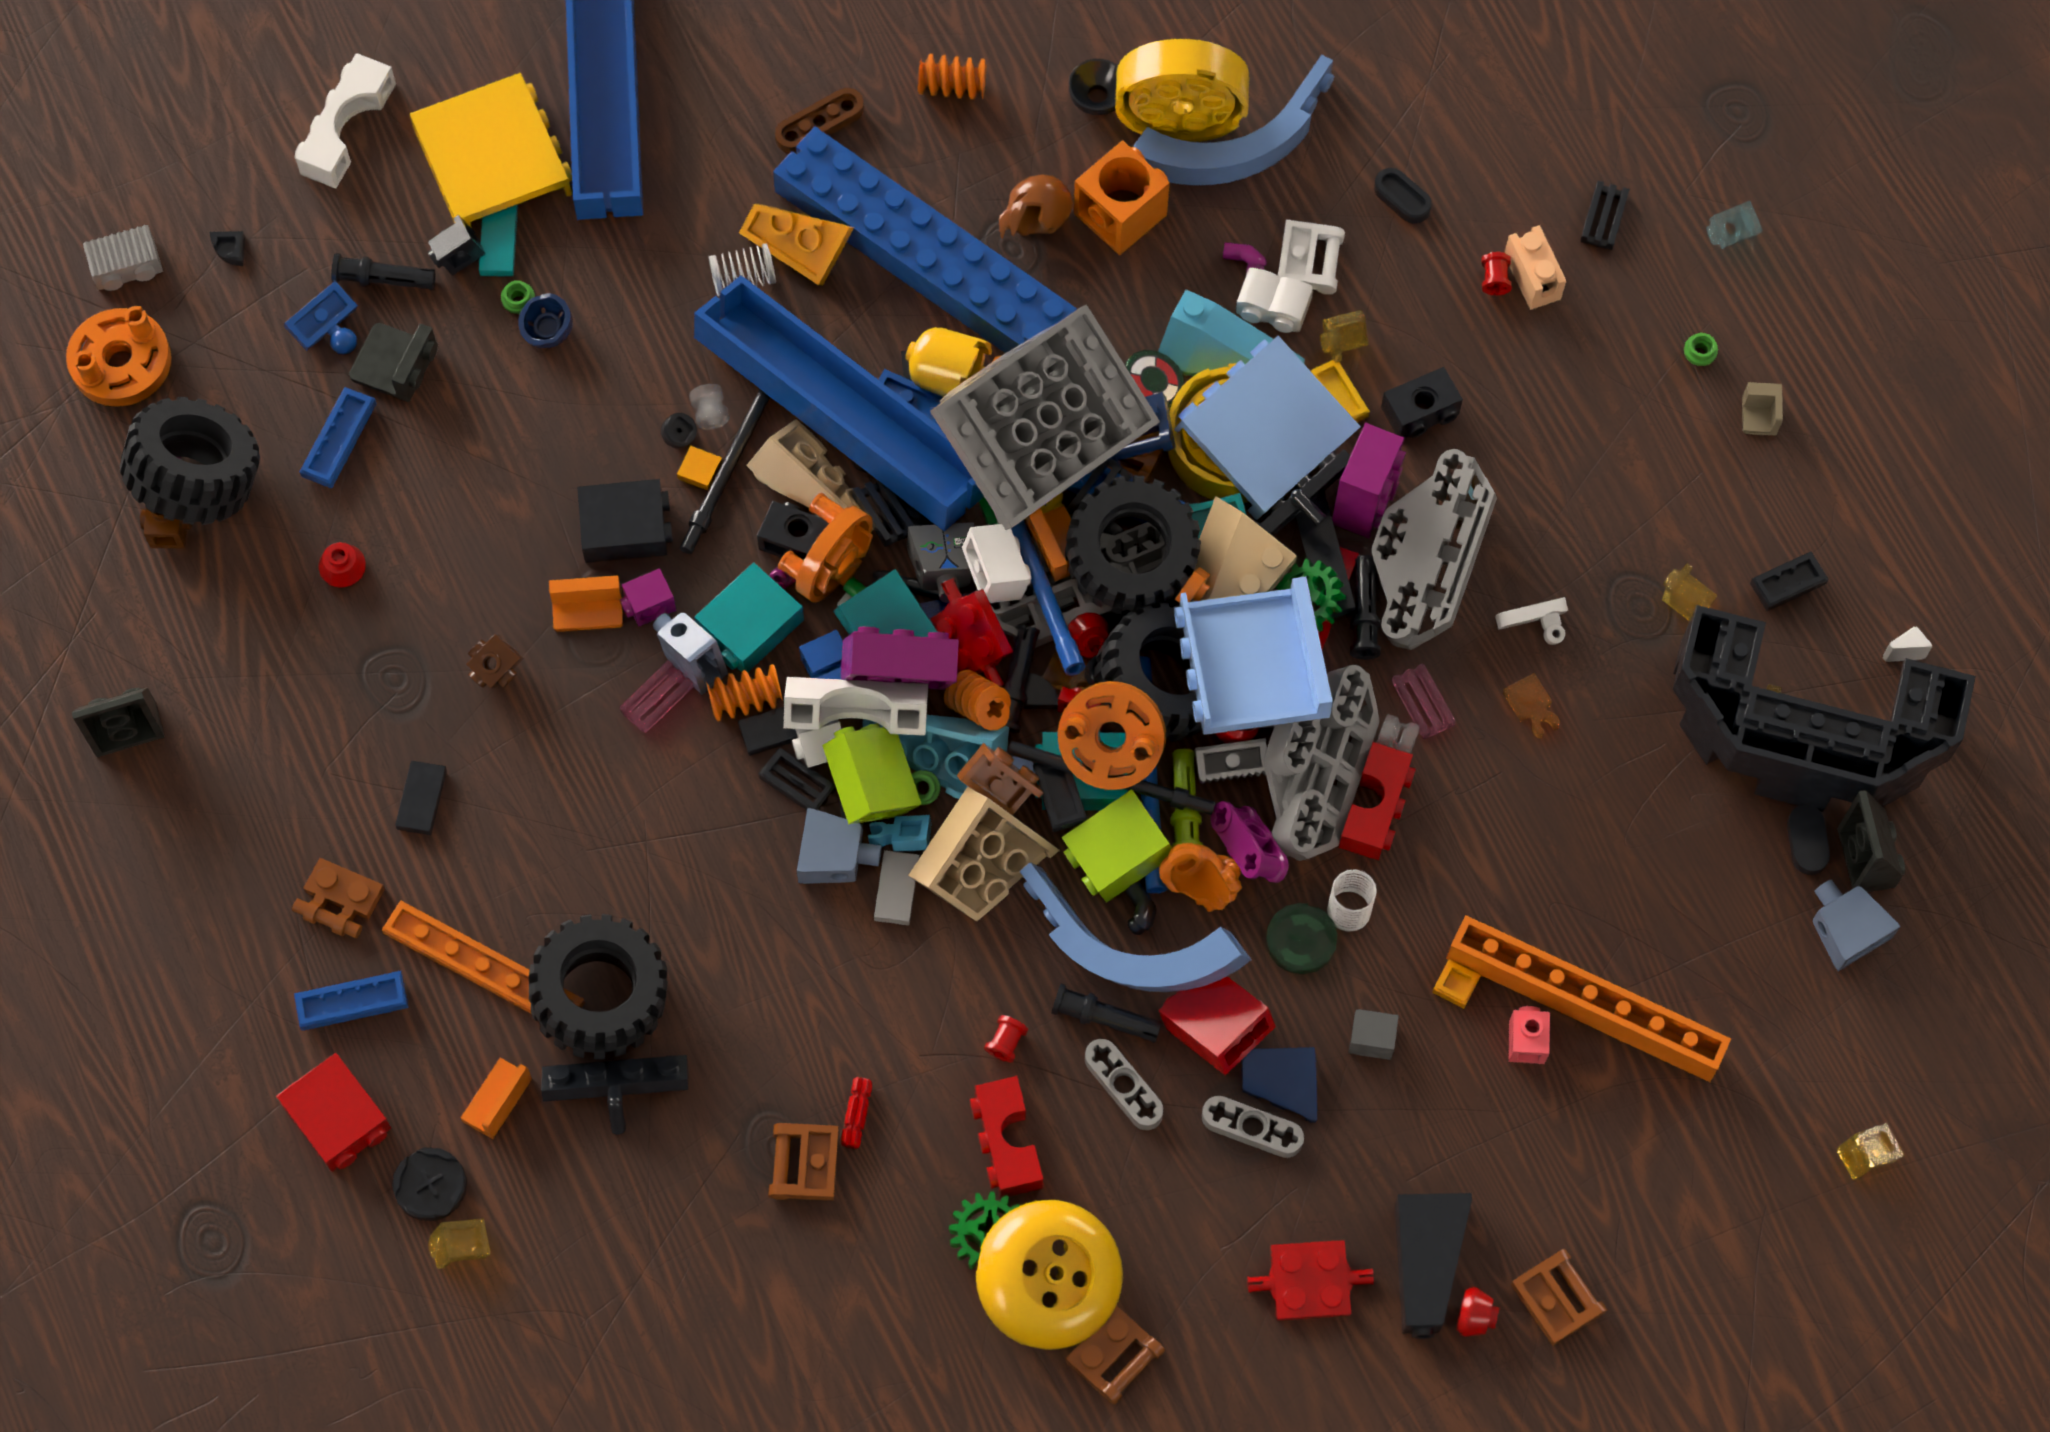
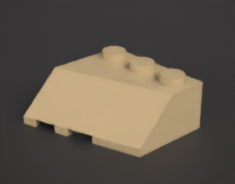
M1215 496L1199 538L1201 540V549L1194 569L1195 571L1201 567L1211 574L1205 582L1210 588L1202 600L1273 591L1296 563L1297 555L1242 511Z
M967 787L908 876L973 920L978 921L1009 894V889L1023 877L1020 870L1030 862L1037 865L1044 858H1051L1059 849L995 802Z

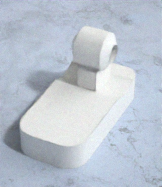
M1565 597L1505 611L1497 614L1495 618L1498 629L1509 628L1540 619L1545 630V641L1548 644L1556 645L1565 638V630L1560 626L1562 623L1559 615L1566 613L1568 607ZM1552 632L1556 633V638L1552 635Z

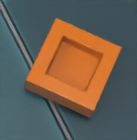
M1201 567L1197 568L1175 600L1180 603L1181 593H1186L1188 602L1193 600L1201 601L1210 588L1205 582L1211 574Z

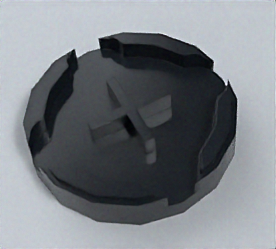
M422 1148L409 1157L406 1156L399 1163L393 1175L392 1189L398 1205L407 1215L420 1221H436L448 1217L460 1206L466 1195L467 1179L462 1165L453 1154L440 1148Z

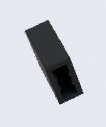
M660 479L577 487L581 544L585 563L667 555V543L673 542L671 522H665L664 512L670 511L669 492L662 491Z

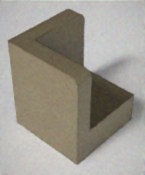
M1748 382L1742 396L1743 433L1777 435L1783 421L1782 384Z

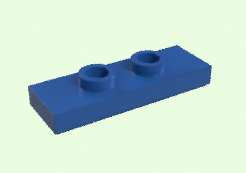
M346 387L343 388L299 471L301 477L331 489L333 488L377 404L375 398Z
M401 971L294 993L301 1031L409 1008Z

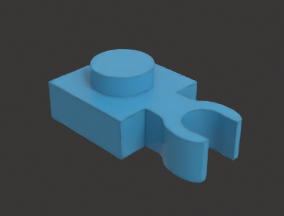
M930 815L896 816L894 824L872 822L869 825L871 835H868L869 844L882 845V847L892 844L893 851L925 850L930 842L932 826Z

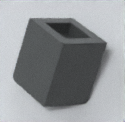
M1357 1009L1354 1015L1348 1053L1391 1060L1395 1048L1399 1015Z

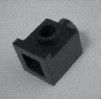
M459 215L453 218L455 224L442 230L437 236L428 241L432 248L428 251V254L438 268L444 266L452 275H455L486 254L474 230Z

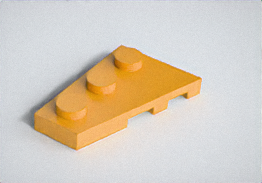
M754 204L739 233L761 248L762 244L767 243L771 255L817 285H823L854 227L766 205Z

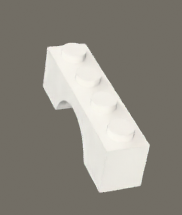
M358 53L355 54L351 63H347L344 66L341 80L336 89H332L326 98V106L321 115H317L313 119L310 134L305 142H301L296 149L295 159L301 175L335 189L337 188L351 163L347 147L339 139L342 127L352 116L360 112L381 110L396 85L391 66Z
M787 677L784 697V728L819 730L825 724L834 720L859 718L882 725L890 734L925 736L928 684Z

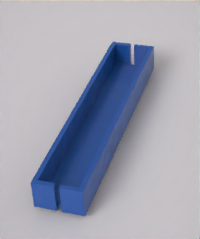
M566 0L572 185L577 220L607 218V212H613V217L642 216L643 195L634 0Z
M815 126L796 146L797 154L791 151L773 171L776 193L811 217L854 227L847 240L850 245L1004 353L1009 352L1039 332L1057 324L1077 310L1069 302Z
M742 275L720 292V299L717 296L713 297L694 313V338L943 531H946L965 514L966 507L971 509L984 497L940 426Z

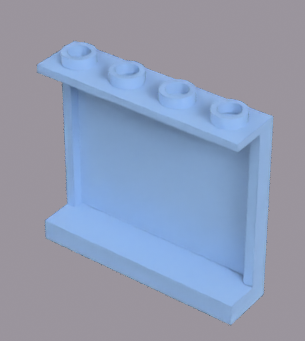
M1279 336L1270 343L1265 339L1261 341L1250 352L1253 358L1249 362L1244 364L1240 360L1226 373L1229 379L1224 384L1220 385L1216 381L1202 394L1205 400L1199 406L1192 402L1178 415L1182 421L1174 429L1178 433L1183 428L1252 504L1247 511L1255 520H1258L1303 477L1315 469L1329 454L1334 452L1361 427Z
M1306 577L1292 578L1291 589L1188 602L1186 593H1181L1180 607L1174 608L1175 622L1177 628H1183L1185 638L1180 639L1183 660L1189 659L1191 669L1186 670L1189 691L1195 690L1197 701L1192 703L1193 715L1196 723L1201 722L1204 735L1330 718L1333 701Z

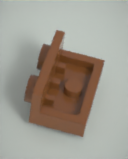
M985 743L981 745L957 774L961 782L974 791L986 796L1012 816L1031 793L1038 798L1044 793L1036 783L1040 778L1025 765L1020 769L1012 764L1014 759L1000 747H997L994 751Z

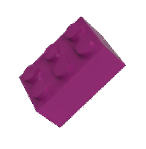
M1368 423L1364 424L1339 482L1332 518L1335 526L1369 539L1374 527L1379 528L1389 500L1393 501L1400 484L1399 478L1407 453L1402 451L1404 437Z
M858 627V631L852 632L843 640L841 680L928 684V689L945 690L957 682L959 640L949 639V634L943 632H929L927 637L914 636L913 630L895 629L893 634H879V628Z

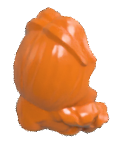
M1193 843L1177 844L1172 847L1168 856L1159 865L1160 878L1170 891L1186 894L1195 900L1196 905H1204L1208 912L1223 910L1228 903L1235 900L1237 893L1242 889L1241 881L1238 879L1241 869L1235 860L1225 855H1217L1213 850L1204 845Z

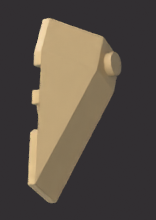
M797 419L769 437L746 465L753 471L758 481L767 484L771 489L807 507H810L813 499L822 492L844 509L850 506L860 508L852 496L853 488H849L844 482L845 472L840 466L833 467L824 456L828 450Z

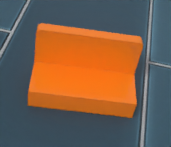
M1064 506L1044 514L1041 508L1026 517V524L1054 582L1070 576L1068 571L1070 565L1065 557V548L1071 518Z
M618 575L549 580V593L553 606V627L556 632L619 628L623 626V610L619 600L622 598V589Z
M499 1058L461 1116L462 1122L494 1139L532 1080L528 1067L523 1064L516 1067L506 1060Z

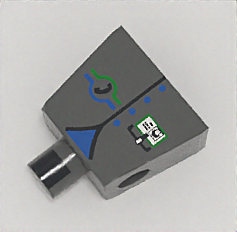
M974 522L954 523L946 531H943L936 525L909 526L906 547L919 585L925 591L938 590L939 599L942 602L949 603L940 585L943 582L954 578L958 589L970 586L971 571L962 547L970 527H974Z

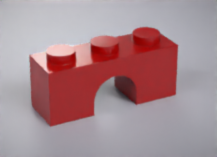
M1372 742L1359 785L1374 790L1379 795L1381 803L1373 808L1351 805L1338 848L1378 861L1383 849L1390 851L1396 831L1389 828L1393 818L1400 820L1406 802L1405 799L1400 798L1403 787L1410 789L1416 768L1410 767L1413 754Z
M1014 1076L975 1085V1098L969 1100L974 1120L981 1119L984 1132L978 1133L982 1154L989 1153L992 1166L987 1167L986 1170L991 1189L998 1188L1000 1199L1005 1195L1010 1197L1043 1189V1176L1035 1145L1020 1148L1009 1145L1002 1136L1004 1129L1008 1125L1026 1120V1108L1018 1077Z

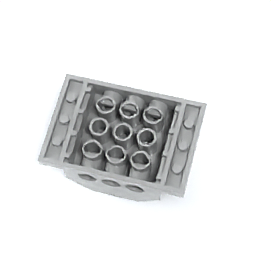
M1087 304L981 369L949 391L940 400L941 403L930 410L993 509L998 524H1002L1005 530L1017 525L1160 422Z

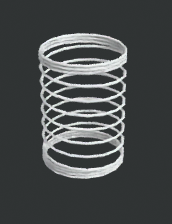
M767 243L762 244L767 274L759 246L757 245L763 284L756 267L752 248L750 247L756 285L753 281L743 248L748 281H750V274L752 283L757 287L758 275L761 285L764 286L765 274L769 285L776 283L774 267ZM736 250L740 276L742 275L744 277L738 252ZM728 252L734 281L735 278L737 279L731 254ZM722 253L721 255H722L723 266H724V271H725L726 283H727V286H728V280H729V283H730V284H731V280H730V277H729V274H728V271H727V267H726V264H725L724 256H723V253ZM716 255L709 256V262L716 292L720 296L722 285L724 288L725 285Z
M1356 869L1347 870L1338 875L1334 880L1327 906L1328 918L1334 926L1340 930L1350 932L1357 931L1367 924L1377 894L1376 884L1373 879L1365 872ZM1342 892L1358 893L1366 900L1368 906L1360 910L1347 909L1338 903L1335 896Z

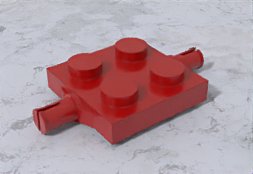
M954 578L943 582L940 585L949 600V604H947L942 612L930 619L937 632L948 633L949 639L959 640L957 673L964 670H971L977 674L984 673L986 679L1000 687L1004 686L1005 683H1003L996 666L1003 657L1012 653L1013 650L984 590L981 589L968 596H962Z
M1345 1240L1271 1245L1272 1266L1269 1276L1247 1277V1284H1256L1248 1285V1293L1270 1291L1275 1301L1276 1321L1350 1316V1292L1352 1285L1374 1284V1277H1366L1373 1275L1372 1268L1351 1270L1346 1260Z

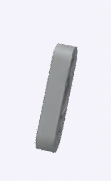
M1106 1039L1092 1041L1087 1046L1085 1052V1064L1089 1071L1137 1128L1141 1130L1156 1128L1163 1117V1105L1159 1098L1112 1042ZM1096 1050L1100 1053L1109 1052L1107 1061L1113 1069L1117 1064L1121 1066L1114 1069L1108 1078L1104 1076L1108 1074V1067L1104 1062H1094V1051ZM1119 1076H1128L1133 1080L1135 1086L1129 1093H1120L1114 1088V1080ZM1140 1091L1144 1093L1140 1095L1139 1099L1143 1106L1146 1108L1153 1106L1155 1108L1153 1110L1154 1118L1152 1119L1148 1116L1139 1117L1140 1106L1134 1099ZM1134 1100L1131 1105L1127 1104V1102Z
M1214 1096L1208 1099L1203 1106L1202 1121L1213 1132L1284 1158L1297 1155L1302 1148L1304 1134L1300 1126L1294 1122L1223 1096ZM1218 1106L1225 1108L1224 1115L1233 1119L1235 1111L1241 1113L1237 1120L1236 1130L1230 1128L1233 1120L1222 1117L1219 1122H1215L1213 1114L1209 1110L1216 1111ZM1248 1118H1256L1261 1121L1263 1131L1259 1135L1250 1136L1244 1132L1242 1128L1243 1122ZM1270 1124L1275 1126L1274 1134L1284 1136L1286 1131L1293 1134L1292 1140L1297 1143H1290L1288 1148L1281 1145L1282 1139L1271 1135L1270 1142L1265 1141Z

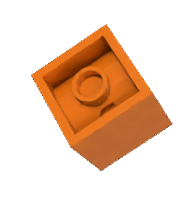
M1122 140L1075 180L1074 214L1118 255H1121L1167 216L1170 182L1162 170L1154 169L1146 162L1144 155L1137 148H1131ZM1118 190H1126L1136 193L1140 198L1131 202H1119L1109 198L1107 194Z

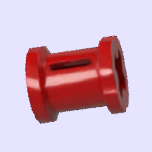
M1491 252L1481 258L1482 266L1485 268V280L1482 282V291L1494 296L1507 294L1512 289V283L1508 279V267L1511 265V256L1503 252Z
M1000 1015L997 1020L999 1024L992 1041L986 1042L984 1049L993 1057L1012 1063L1015 1059L1014 1050L1021 1036L1027 1034L1028 1028L1012 1017Z

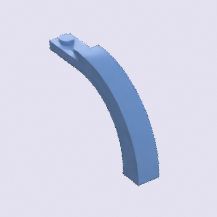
M1321 55L1285 108L1272 121L1251 134L1229 141L1198 143L1175 139L1146 127L1133 147L1137 148L1144 155L1146 162L1154 169L1162 170L1171 183L1214 185L1244 179L1257 174L1287 156L1307 135L1311 114L1318 101L1316 98L1321 91L1326 93L1333 82L1334 75L1331 74L1333 60Z
M1030 862L1020 870V873L1026 879L1023 886L1035 900L1040 898L1046 907L1043 911L1044 915L1056 927L1049 934L1053 941L1082 967L1114 983L1150 992L1184 991L1221 980L1252 960L1234 935L1222 927H1219L1198 943L1168 954L1146 956L1114 950L1101 942L1088 930L1043 868Z

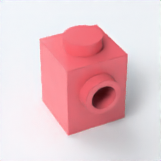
M1534 1006L1520 1007L1519 1010H1513L1509 1020V1062L1545 1064L1549 1056L1550 1012H1542L1540 1008Z

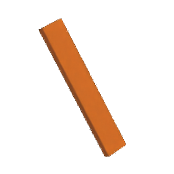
M400 900L382 928L383 934L531 1013L529 969ZM564 989L566 996L575 1005L582 1008L585 1003L584 999Z

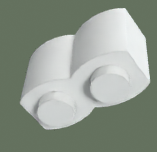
M1249 268L1237 300L1236 313L1250 323L1268 322L1281 332H1300L1312 299L1313 286L1300 280L1280 277L1266 270Z

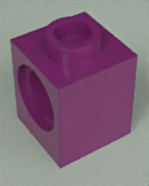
M660 568L622 584L624 597L619 599L627 618L634 617L638 627L656 620L661 614H670L676 611L674 596Z

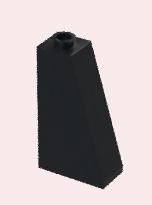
M1472 1193L1398 1194L1396 1198L1395 1220L1402 1334H1412V1338L1428 1339L1434 1337V1333H1439L1443 1326L1472 1203Z

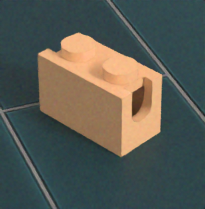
M1540 225L1532 227L1531 232L1524 234L1522 238H1519L1517 233L1509 235L1505 253L1511 256L1510 268L1530 310L1561 300L1566 279ZM1547 284L1549 290L1542 292V285Z

